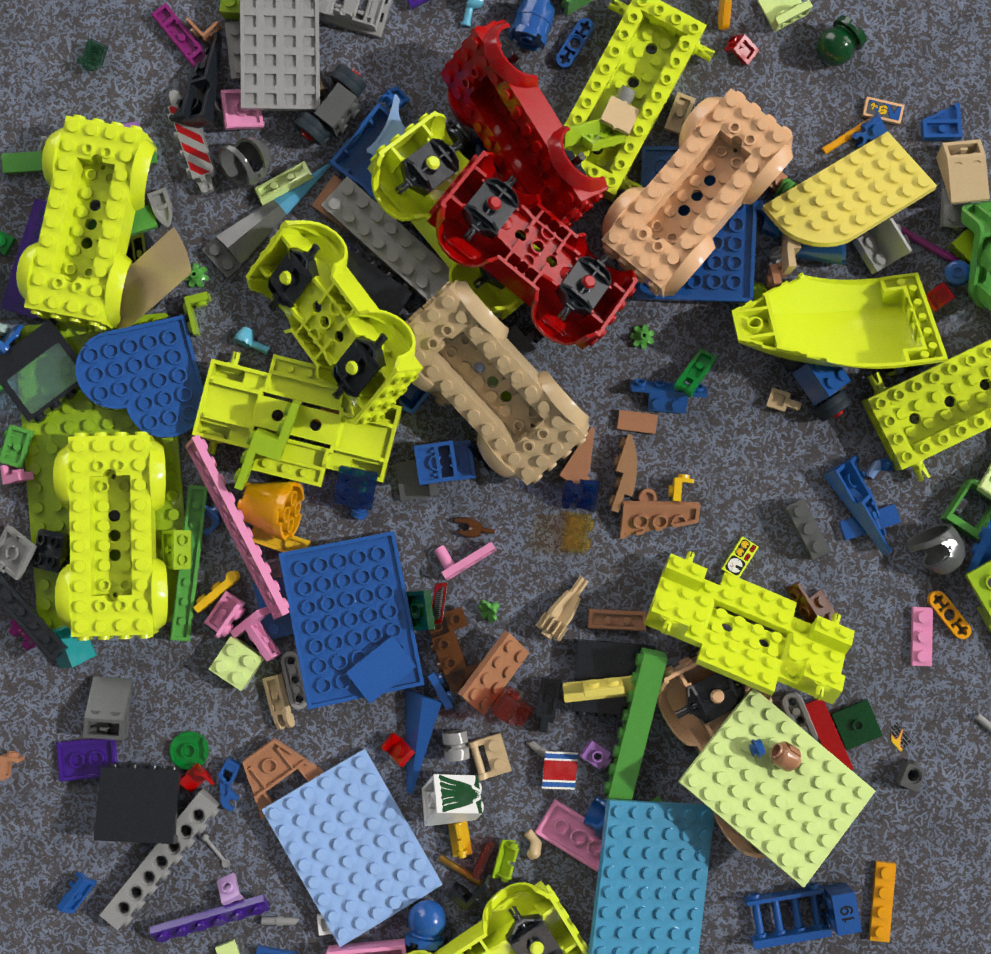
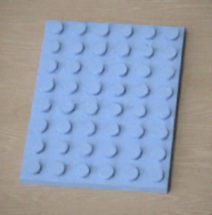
M365 748L262 808V812L340 947L443 885Z

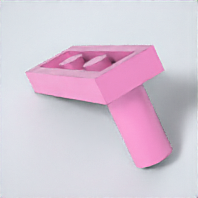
M490 542L457 563H454L444 545L437 548L434 552L445 569L442 571V574L448 581L497 550L493 543Z

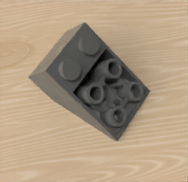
M93 676L84 717L83 738L124 740L128 737L133 678Z

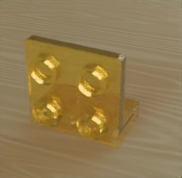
M566 512L560 545L561 550L585 554L586 550L589 551L591 539H588L589 531H593L594 519H591L592 515Z

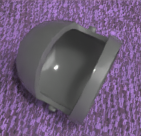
M253 137L241 138L234 147L226 144L218 153L219 163L228 179L234 185L244 189L262 180L272 163L268 146L265 142ZM248 161L255 162L259 168L257 172H253Z
M948 523L921 531L906 543L908 551L924 549L925 556L922 560V567L941 576L954 572L960 567L966 555L963 539L958 531Z

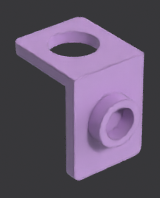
M235 873L217 880L220 899L223 905L245 900L240 894Z

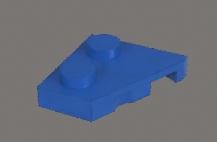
M955 103L952 107L946 110L943 109L937 112L936 115L923 119L921 121L922 141L961 140L963 134L960 103Z

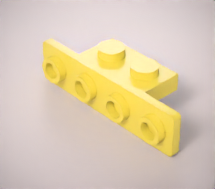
M631 676L563 683L564 702L627 696L628 690L631 691L633 685L631 684Z

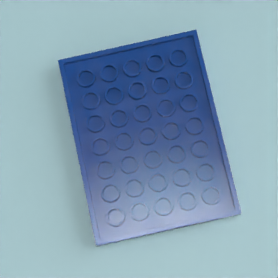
M642 146V187H647L677 152L679 146ZM711 175L704 179V183L707 186H712L716 182L715 177ZM695 192L691 196L694 201H699L703 197L700 192ZM757 200L753 204H742L713 237L715 249L674 296H665L664 298L660 295L655 296L649 291V286L646 283L640 284L637 282L636 300L729 303L753 301ZM683 205L679 208L678 212L680 215L686 216L689 214L690 208Z
M394 531L278 553L308 710L364 698L345 672L392 635L417 667L384 693L425 685Z

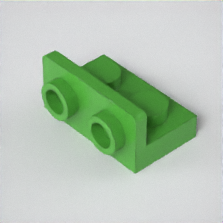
M9 425V428L4 433V445L0 448V462L23 469L35 431Z

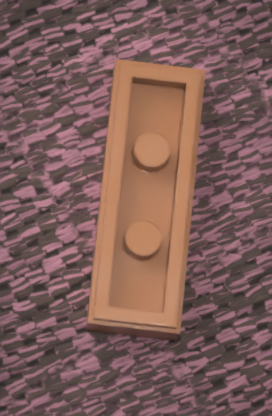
M588 609V628L646 631L644 623L647 612Z

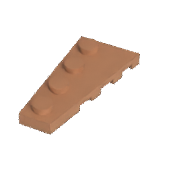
M622 501L619 537L623 539L633 534L638 536L652 530L657 532L671 526L676 528L698 523L701 505L699 502Z

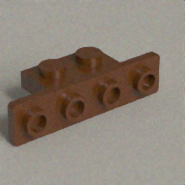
M799 582L785 588L789 597L797 602L796 607L806 622L812 624L817 616L832 621V615L836 611L822 589L817 590L808 597Z

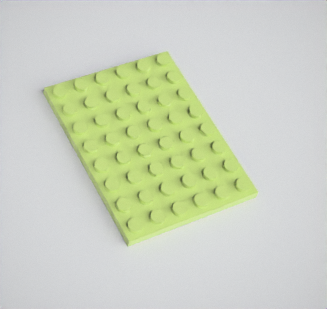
M752 687L678 781L803 888L876 792ZM752 739H760L764 745L766 754L762 755L760 759L757 756H752L749 745ZM786 741L800 750L801 764L798 768L786 772L772 763L770 751L776 743Z

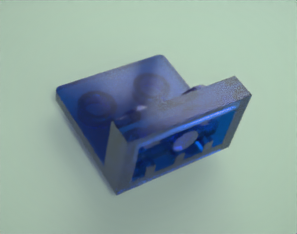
M340 465L333 503L371 511L376 500L374 495L378 473Z

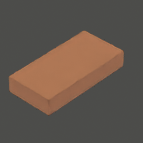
M619 410L617 429L655 434L658 415Z

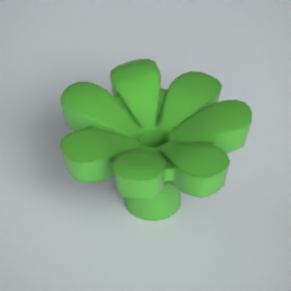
M194 263L193 268H191V274L184 280L189 281L191 288H194L196 284L199 288H202L204 286L202 281H208L209 276L204 274L207 272V268L205 266L200 268L198 263Z
M644 324L642 328L639 326L633 328L635 333H630L629 338L635 340L632 343L634 347L640 345L641 349L645 350L647 344L653 345L654 340L651 337L654 336V331H648V325Z
M484 599L479 601L480 605L477 607L483 612L481 613L482 618H487L489 623L495 622L497 620V609L500 608L497 602L490 604Z

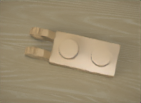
M282 674L263 678L271 716H273L277 730H284L285 727L293 728L295 725L294 715L291 713Z

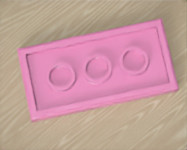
M554 799L535 830V834L598 872L602 840L595 835L594 830L583 825L584 816Z

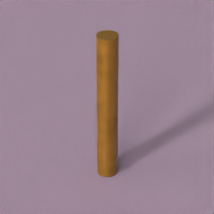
M443 854L437 860L476 886L482 881V879Z

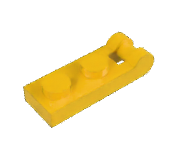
M236 570L229 571L226 574V579L222 583L220 581L215 583L210 588L212 591L207 596L205 594L201 595L195 601L197 604L193 607L196 612H203L224 594L226 590L238 582L241 577L240 573Z

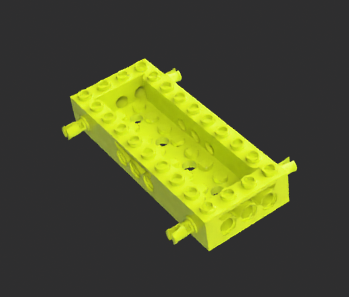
M612 0L609 3L608 9L620 14L622 19L564 126L569 127L600 119L611 95L616 97L618 88H621L622 85L636 92L634 95L635 99L630 105L640 111L628 136L625 135L624 143L617 144L614 147L602 148V153L598 155L594 154L582 143L569 147L564 146V149L572 151L575 157L580 152L584 153L583 156H586V159L581 162V166L586 176L592 178L604 176L609 189L603 196L612 202L619 190L642 187V185L628 179L627 174L691 56L695 54L710 62L715 53L714 50L700 44V39L707 26L706 24L661 0H632L629 5L619 0ZM653 45L656 47L657 52L649 54L646 51V47ZM634 78L638 80L639 85L632 88L628 85V80Z
M991 339L948 359L947 362H941L889 388L884 385L879 372L874 373L875 379L872 375L867 377L875 393L861 402L890 460L894 463L895 470H903L912 466L919 482L924 480L922 474L925 478L931 477L923 463L924 459L991 428ZM983 379L989 382L987 390H983L980 387V382ZM947 396L954 399L952 407H947L944 403ZM912 413L917 414L919 417L917 424H912L909 421V416Z

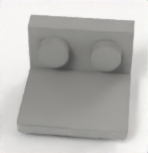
M893 218L888 219L872 231L853 241L872 275L912 251Z

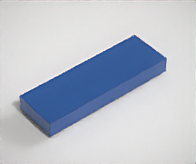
M895 504L878 509L881 516L878 518L881 529L901 523ZM855 517L838 522L844 540L867 534Z

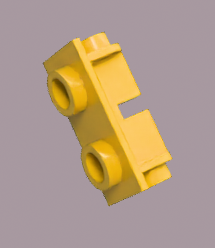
M467 821L448 824L453 857L458 856L461 859L465 858L466 855L472 854Z

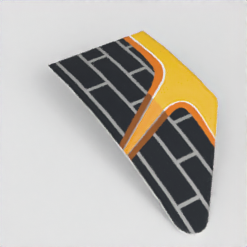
M897 723L891 726V741L901 752L913 740Z

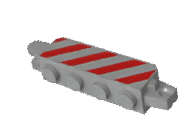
M175 89L168 94L171 106H168L170 112L167 114L168 119L171 114H175L178 108L176 104L178 99H183L179 91ZM169 119L170 124L174 125L176 129L173 132L176 142L180 143L182 147L179 150L183 161H187L188 168H186L189 179H193L198 184L203 194L213 192L212 178L215 177L217 171L202 128L186 126L172 122Z

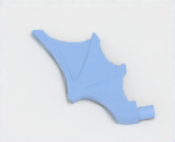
M396 94L394 95L385 127L376 141L367 148V153L373 156L376 154V150L383 144L389 145L390 140L395 135L400 134L401 136L405 133L406 127L399 116L400 99Z

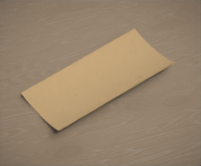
M174 227L129 267L120 306L121 320L117 324L118 329L132 326L191 274L187 251Z

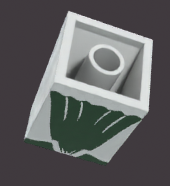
M434 774L421 788L425 826L473 821L483 813L484 804L480 796L482 786L478 775Z

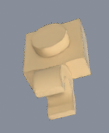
M772 387L765 407L785 412L786 407L800 411L802 403L789 399L791 393Z

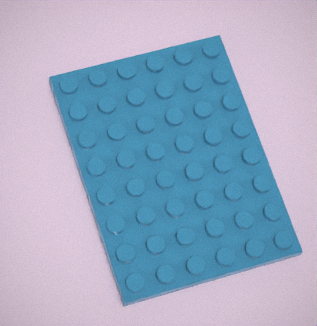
M606 800L588 954L699 953L714 825L712 810L705 804Z

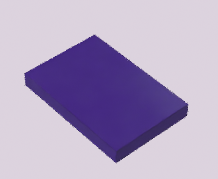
M93 738L56 742L59 782L100 778L101 767H107L108 763L118 764L116 740Z

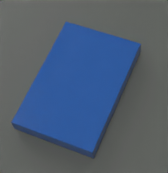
M392 635L345 673L368 703L371 704L417 666Z

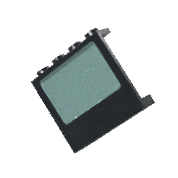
M51 319L0 356V385L26 420L34 424L44 421L48 413L60 409L64 401L75 398L80 390L75 371L78 355L58 330L60 329L58 324Z

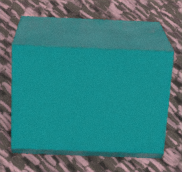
M66 626L52 629L69 647L56 659L59 668H73L97 655L91 639L77 641V637H71V630Z

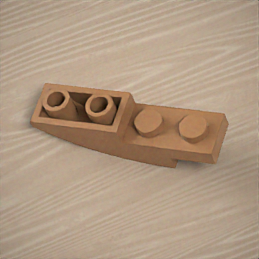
M627 434L626 438L622 437L619 448L622 449L620 456L616 455L613 467H616L615 472L622 474L621 477L617 476L614 487L617 488L615 495L611 494L608 506H611L610 511L619 513L624 495L632 497L636 483L637 454L633 437L630 434Z

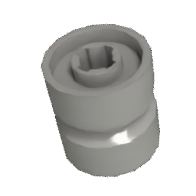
M453 730L442 733L443 745L446 746L444 749L446 762L463 761L470 758L469 747L465 745L468 742L467 730Z

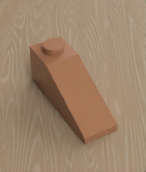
M592 426L585 437L586 441L577 447L559 474V477L576 488L584 487L590 479L587 475L590 472L595 428Z

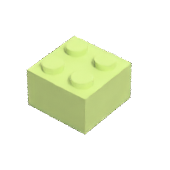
M230 636L209 670L242 691L246 688L264 661V658L257 649L239 637L234 638Z

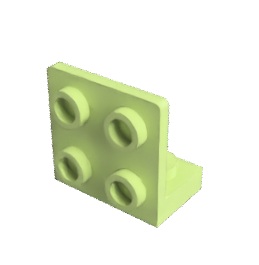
M757 0L774 33L808 15L813 7L810 0L804 3L802 0Z

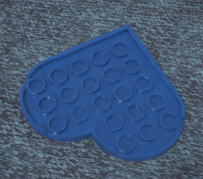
M184 315L103 332L85 343L78 354L75 371L80 389L93 403L108 409H127L129 417L140 430L158 438L177 437L194 427L204 388Z

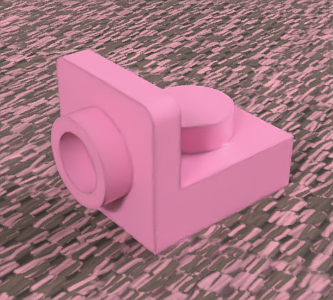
M11 465L0 466L3 485L17 484L34 479L33 471L24 472V469H18V467Z

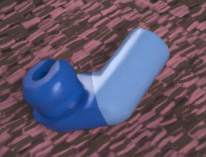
M887 458L877 459L873 461L865 475L873 480L879 471L893 470L894 463Z

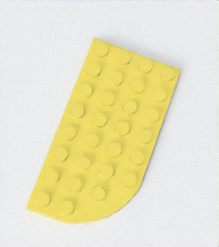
M887 131L763 205L762 210L778 229L789 238L810 246L833 247L854 240L933 192L937 185Z

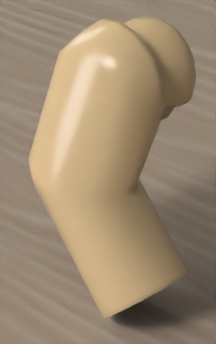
M530 829L524 836L531 843L527 857L534 860L541 855L542 842L534 831Z

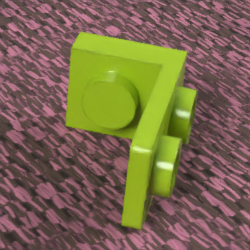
M207 291L184 297L183 309L185 314H188L190 320L187 322L188 329L196 337L200 336L193 306L203 308L208 306L207 303L212 302L211 296Z

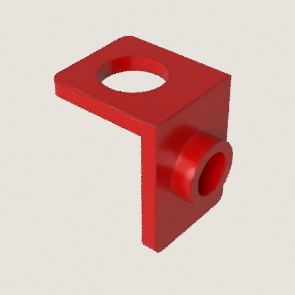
M198 762L181 777L180 784L190 793L205 780L212 786L215 783L209 772Z

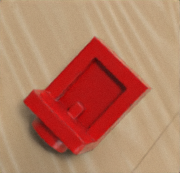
M944 281L926 294L930 308L934 313L956 297Z

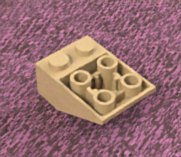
M981 140L942 143L936 159L950 203L989 201L986 154Z

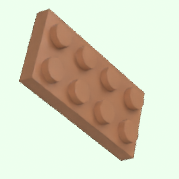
M504 631L458 694L478 713L484 716L530 652L509 632Z

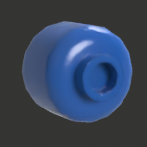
M961 260L950 262L944 271L946 283L953 287L965 285L969 280L970 267Z

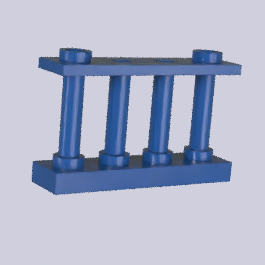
M808 883L804 888L762 895L760 893H750L748 897H744L746 906H752L756 933L755 936H750V940L754 950L832 937L831 928L828 924L822 922L817 894L825 893L823 887L817 883ZM810 896L814 919L813 926L805 927L802 923L799 897ZM788 899L791 901L795 924L791 930L783 928L779 901ZM771 902L775 930L773 933L766 934L763 928L759 904Z

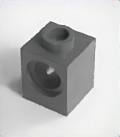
M910 759L909 762L903 760L895 782L918 792L927 770L921 767L922 764ZM914 770V776L908 779V772Z

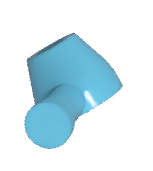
M467 0L464 18L461 23L462 26H471L473 9H481L484 0Z
M247 327L240 329L233 339L236 343L247 348L256 349L264 353V355H267L270 346H265L255 341L254 331Z

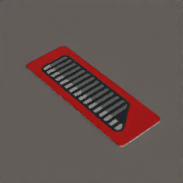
M447 582L436 583L434 586L432 600L434 624L442 623Z

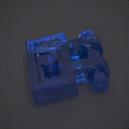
M580 479V483L576 484L572 480H568L563 487L564 494L561 500L563 507L568 509L572 503H576V508L595 510L600 481Z

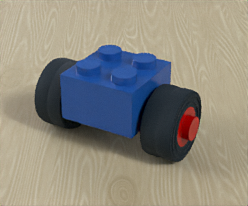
M785 358L779 359L787 372L800 365V368L792 374L813 405L818 404L814 407V412L822 422L831 417L835 419L844 413L843 409L851 404L846 393L843 390L838 391L851 381L842 367L815 365Z

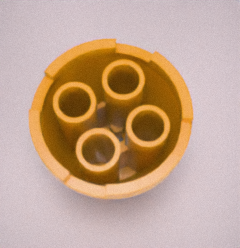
M296 482L247 483L243 498L238 501L237 509H240L243 513L244 522L277 539L286 541L288 537L292 538L299 527L302 518L300 510L301 501L304 500V490L302 485Z

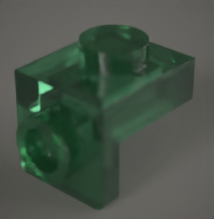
M92 38L88 39L83 57H79L77 62L82 64V67L88 71L101 69L108 46Z

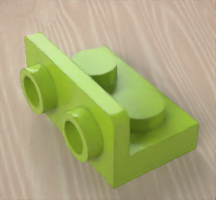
M162 530V561L165 562L166 569L191 568L190 530Z

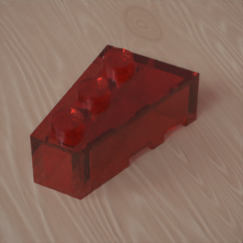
M505 686L491 705V713L506 724H515L523 727L535 710V707L519 697V692L512 686H509V688Z

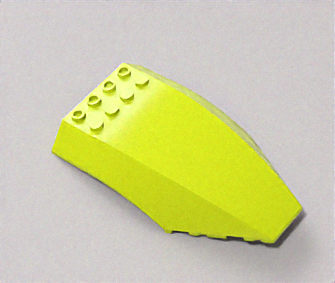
M802 272L790 282L785 281L779 287H774L763 293L761 298L755 301L750 300L744 306L732 310L738 343L789 360L823 366L867 369L901 368L948 361L918 272L858 280L817 278L804 275Z

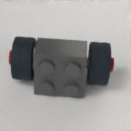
M339 64L332 72L330 78L336 86L314 113L316 118L303 111L293 123L301 132L300 135L307 141L311 140L319 146L324 143L330 133L335 137H338L340 134L343 135L347 131L348 123L351 119L355 120L360 114V105L357 98L366 89L367 85L358 72L343 64Z

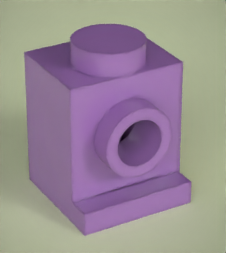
M593 739L588 741L580 753L581 758L599 770L602 766L606 768L612 759L609 757L611 752ZM600 753L601 758L595 759L594 755Z

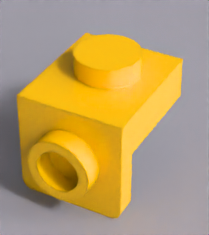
M678 474V478H673L672 485H669L668 497H671V501H681L682 483H694V479H689L690 475Z

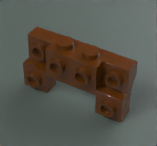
M462 606L444 612L442 623L434 624L435 629L429 630L432 637L430 647L433 654L437 653L438 655L437 666L439 671H443L446 675L452 693L461 690L481 663L480 661L467 666L455 630L468 625Z

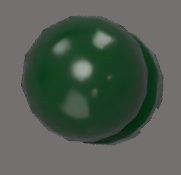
M841 15L833 22V27L823 32L817 41V55L825 65H843L851 59L854 50H860L867 42L862 28L857 29L851 24L853 19L848 16Z

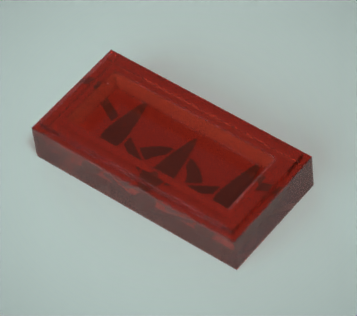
M487 838L473 868L472 878L479 880L495 845V840Z

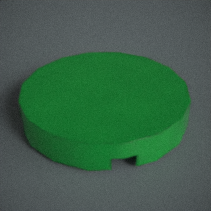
M186 731L174 738L170 744L169 754L172 762L178 768L190 770L197 762L200 765L205 763L209 754V746L203 735L195 731Z

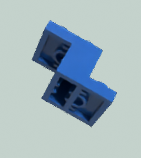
M452 440L413 446L419 485L476 478L473 454L468 448L471 441L453 442Z

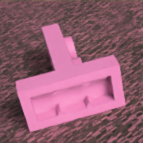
M264 607L256 610L231 630L230 633L236 638L247 632L249 639L254 642L260 655L268 662L277 658L282 653L260 622L270 614L268 608Z

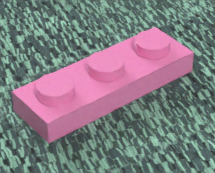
M912 607V666H932V607Z

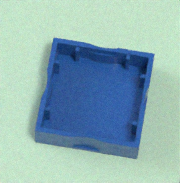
M379 102L363 120L357 132L344 143L329 162L336 172L344 178L349 177L375 202L377 201L371 185L372 174L367 169L373 155L367 153V148L381 134L390 114V111L386 110Z

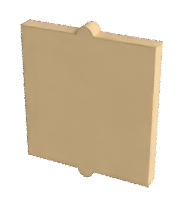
M611 95L600 122L610 126L612 130H617L628 136L640 110L629 105L627 101H622Z

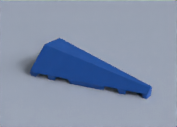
M856 454L830 469L824 475V478L882 554L885 555L893 549L889 547L885 540L886 530L881 529L878 518L881 516L871 489H868L863 477L866 475L864 471H860L857 463L860 458Z
M406 689V742L415 751L414 755L406 763V792L413 794L442 701Z

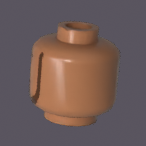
M786 741L776 743L772 747L770 756L775 766L786 772H790L800 766L801 752L798 748Z

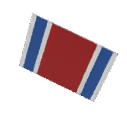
M545 751L542 789L575 790L578 753Z

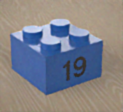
M846 882L822 886L825 893L821 894V900L827 909V912H824L826 924L830 925L831 930H834L838 936L862 932L855 891Z

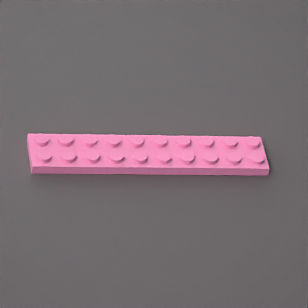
M199 435L192 437L185 447L273 619L289 613V604L284 597L282 598L278 582L272 579L270 566L267 562L264 563L261 557L262 551L258 545H255L252 539L253 533L251 529L245 526L243 513L240 509L237 510L233 494L228 492L225 487L226 481L224 476L218 473L216 469L217 463L213 456L210 457L206 441L201 439Z

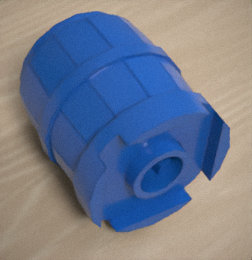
M522 0L516 11L514 24L511 26L508 35L509 39L512 42L515 39L518 41L517 46L531 51H538L539 47L543 50L547 41L546 37L553 24L552 21L555 13L553 3L550 0Z

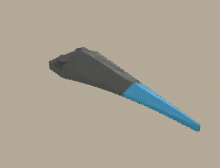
M330 163L314 172L311 180L266 203L217 235L214 240L201 249L202 252L227 280L230 279L248 262L280 222L330 168Z

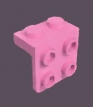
M226 590L204 623L217 632L216 638L225 637L234 628L235 625L232 624L234 620L240 619L246 609L243 607L246 603Z

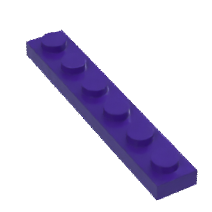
M259 895L151 926L150 935L156 942H166L171 938L184 937L192 932L204 931L213 926H222L227 922L239 921L252 915H260L270 910L269 902L264 895Z

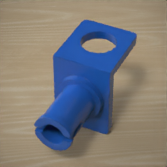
M215 505L213 507L205 506L207 509L205 511V518L208 517L213 522L210 528H203L205 536H208L222 522L220 519L221 515Z

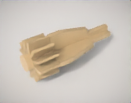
M579 576L570 591H565L549 608L547 613H543L535 625L538 629L542 630L541 635L549 640L553 638L558 642L561 641L569 629L566 626L573 619L581 600L579 595L587 585L588 580Z

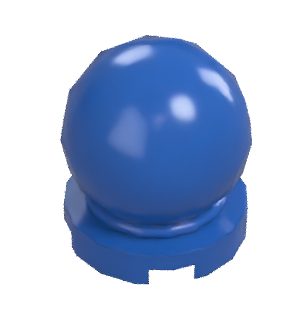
M432 900L419 901L411 908L408 916V926L411 932L405 935V944L407 946H411V943L417 944L418 949L437 950L438 946L439 948L443 947L444 938L440 934L444 931L447 922L444 908L438 902Z

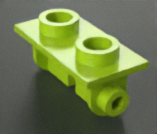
M501 840L491 878H501V881L505 883L511 880L514 866L510 862H516L520 849L518 847L519 844L515 840Z

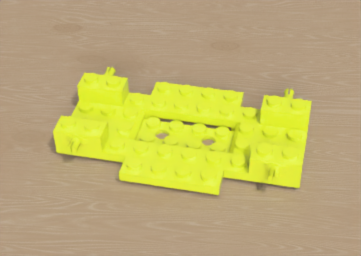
M233 351L231 362L211 359L192 435H199L210 441L208 453L215 455L217 443H226L249 449L250 445L246 443L250 433L256 431L255 427L277 432L280 422L285 421L287 416L283 415L280 421H275L272 418V414L275 410H280L284 414L289 402L263 396L264 393L336 410L339 411V415L301 405L290 435L331 445L330 449L288 439L279 462L257 454L252 470L322 487L327 468L354 475L361 479L358 491L362 490V492H366L368 481L384 483L392 445L402 414V406H393L385 413L384 419L380 422H370L365 425L348 424L345 420L355 416L351 404L344 395L339 400L334 398L332 394L337 388L317 378L315 364L273 354L269 373L238 365L241 354L239 352ZM315 419L321 422V428L317 431L312 430L310 427V423Z
M688 551L685 559L672 553L670 554L660 576L644 623L645 625L661 631L662 634L665 633L664 635L673 636L700 648L696 664L772 696L778 681L809 694L815 699L818 698V700H823L833 705L843 691L845 676L841 674L845 654L852 646L855 633L854 630L839 624L840 614L833 613L832 621L817 616L814 622L810 624L793 617L797 602L741 578L737 579V577L724 572L721 578L720 585L704 579L707 568L693 563L694 552L691 554V551ZM726 610L731 611L740 616H732L728 614ZM743 617H745V618H747V619H749V620H752V621H754V622H757V623H759V624H755V625H754V624H751V623L747 622ZM722 624H728L732 631L724 630ZM762 625H764V626H766V627H768V628H771V629H773V630H775V631H778V632H773V633H772V632H770V631H768V630H765ZM759 640L767 641L769 647H763Z

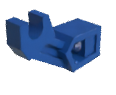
M229 757L218 776L220 802L225 809L232 812L235 806L230 804V800L238 801L240 798L232 789V783L235 781L242 763ZM225 769L233 773L230 780L224 774Z

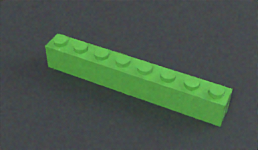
M641 648V652L637 653L635 660L637 669L631 676V684L633 685L631 691L628 690L626 702H628L627 709H623L622 712L623 725L618 729L617 739L619 741L618 745H615L613 748L614 761L613 764L610 763L608 769L610 778L609 782L606 781L604 785V793H606L607 799L632 800L668 659L665 652Z

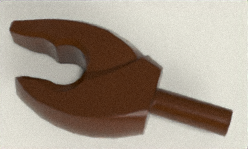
M470 517L453 519L454 522L466 523L469 526L467 531L456 530L461 536L475 538L481 536V532L495 534V529L483 528L482 523Z

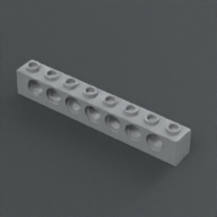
M202 789L177 819L176 835H178L179 848L175 849L171 844L157 843L99 916L116 930H119L122 925L126 927L133 919L131 914L134 910L138 912L146 903L143 899L147 894L151 896L158 888L155 884L159 879L163 881L171 872L168 868L172 864L176 865L183 856L180 853L184 848L188 850L195 842L193 837L197 833L201 835L208 825L205 822L209 818L213 820L220 811L218 806L221 803L206 790ZM201 810L204 817L198 818L195 811ZM183 825H188L191 828V833L184 832ZM158 857H165L166 864L160 863ZM146 872H152L154 879H149L146 876ZM134 887L140 888L141 895L134 892ZM121 902L127 903L129 910L123 909Z

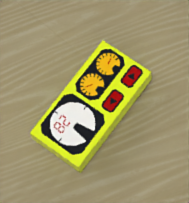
M741 536L721 569L739 579L759 547Z

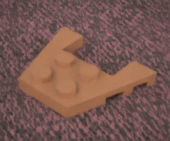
M275 737L242 761L262 819L265 818L262 808L273 802L266 791L296 769L301 772L307 781L324 772L317 765Z

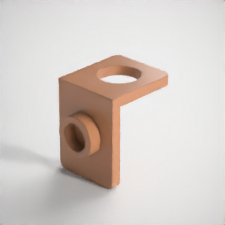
M188 17L186 18V21L191 26V33L197 39L201 37L206 43L212 39L213 33L219 32L222 29L220 23L216 21L202 33Z

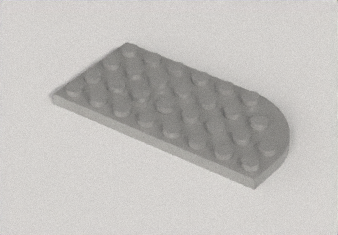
M240 0L241 110L316 111L320 107L318 0Z

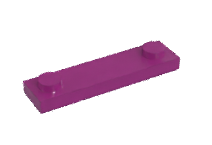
M166 2L151 13L155 21L193 68H195L198 62H202L205 56L204 49Z

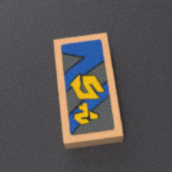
M867 96L861 117L871 118L878 114L883 122L900 125L905 105Z

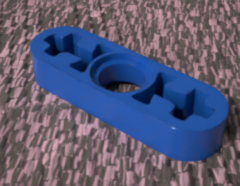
M582 18L577 22L558 52L556 65L560 69H569L588 41L594 28L593 22L590 19ZM587 24L589 31L585 30L581 37L579 35L582 28L580 25L584 26ZM571 40H578L580 46L577 49L571 48L569 45ZM568 50L570 52L568 62L562 64L560 57L564 58Z

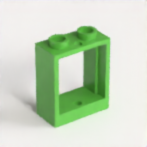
M975 478L973 480H965L941 516V519L972 540H979L980 537L978 535L982 527H987L991 519V504L975 528L953 514L969 488L991 502L989 498L976 490L980 481Z

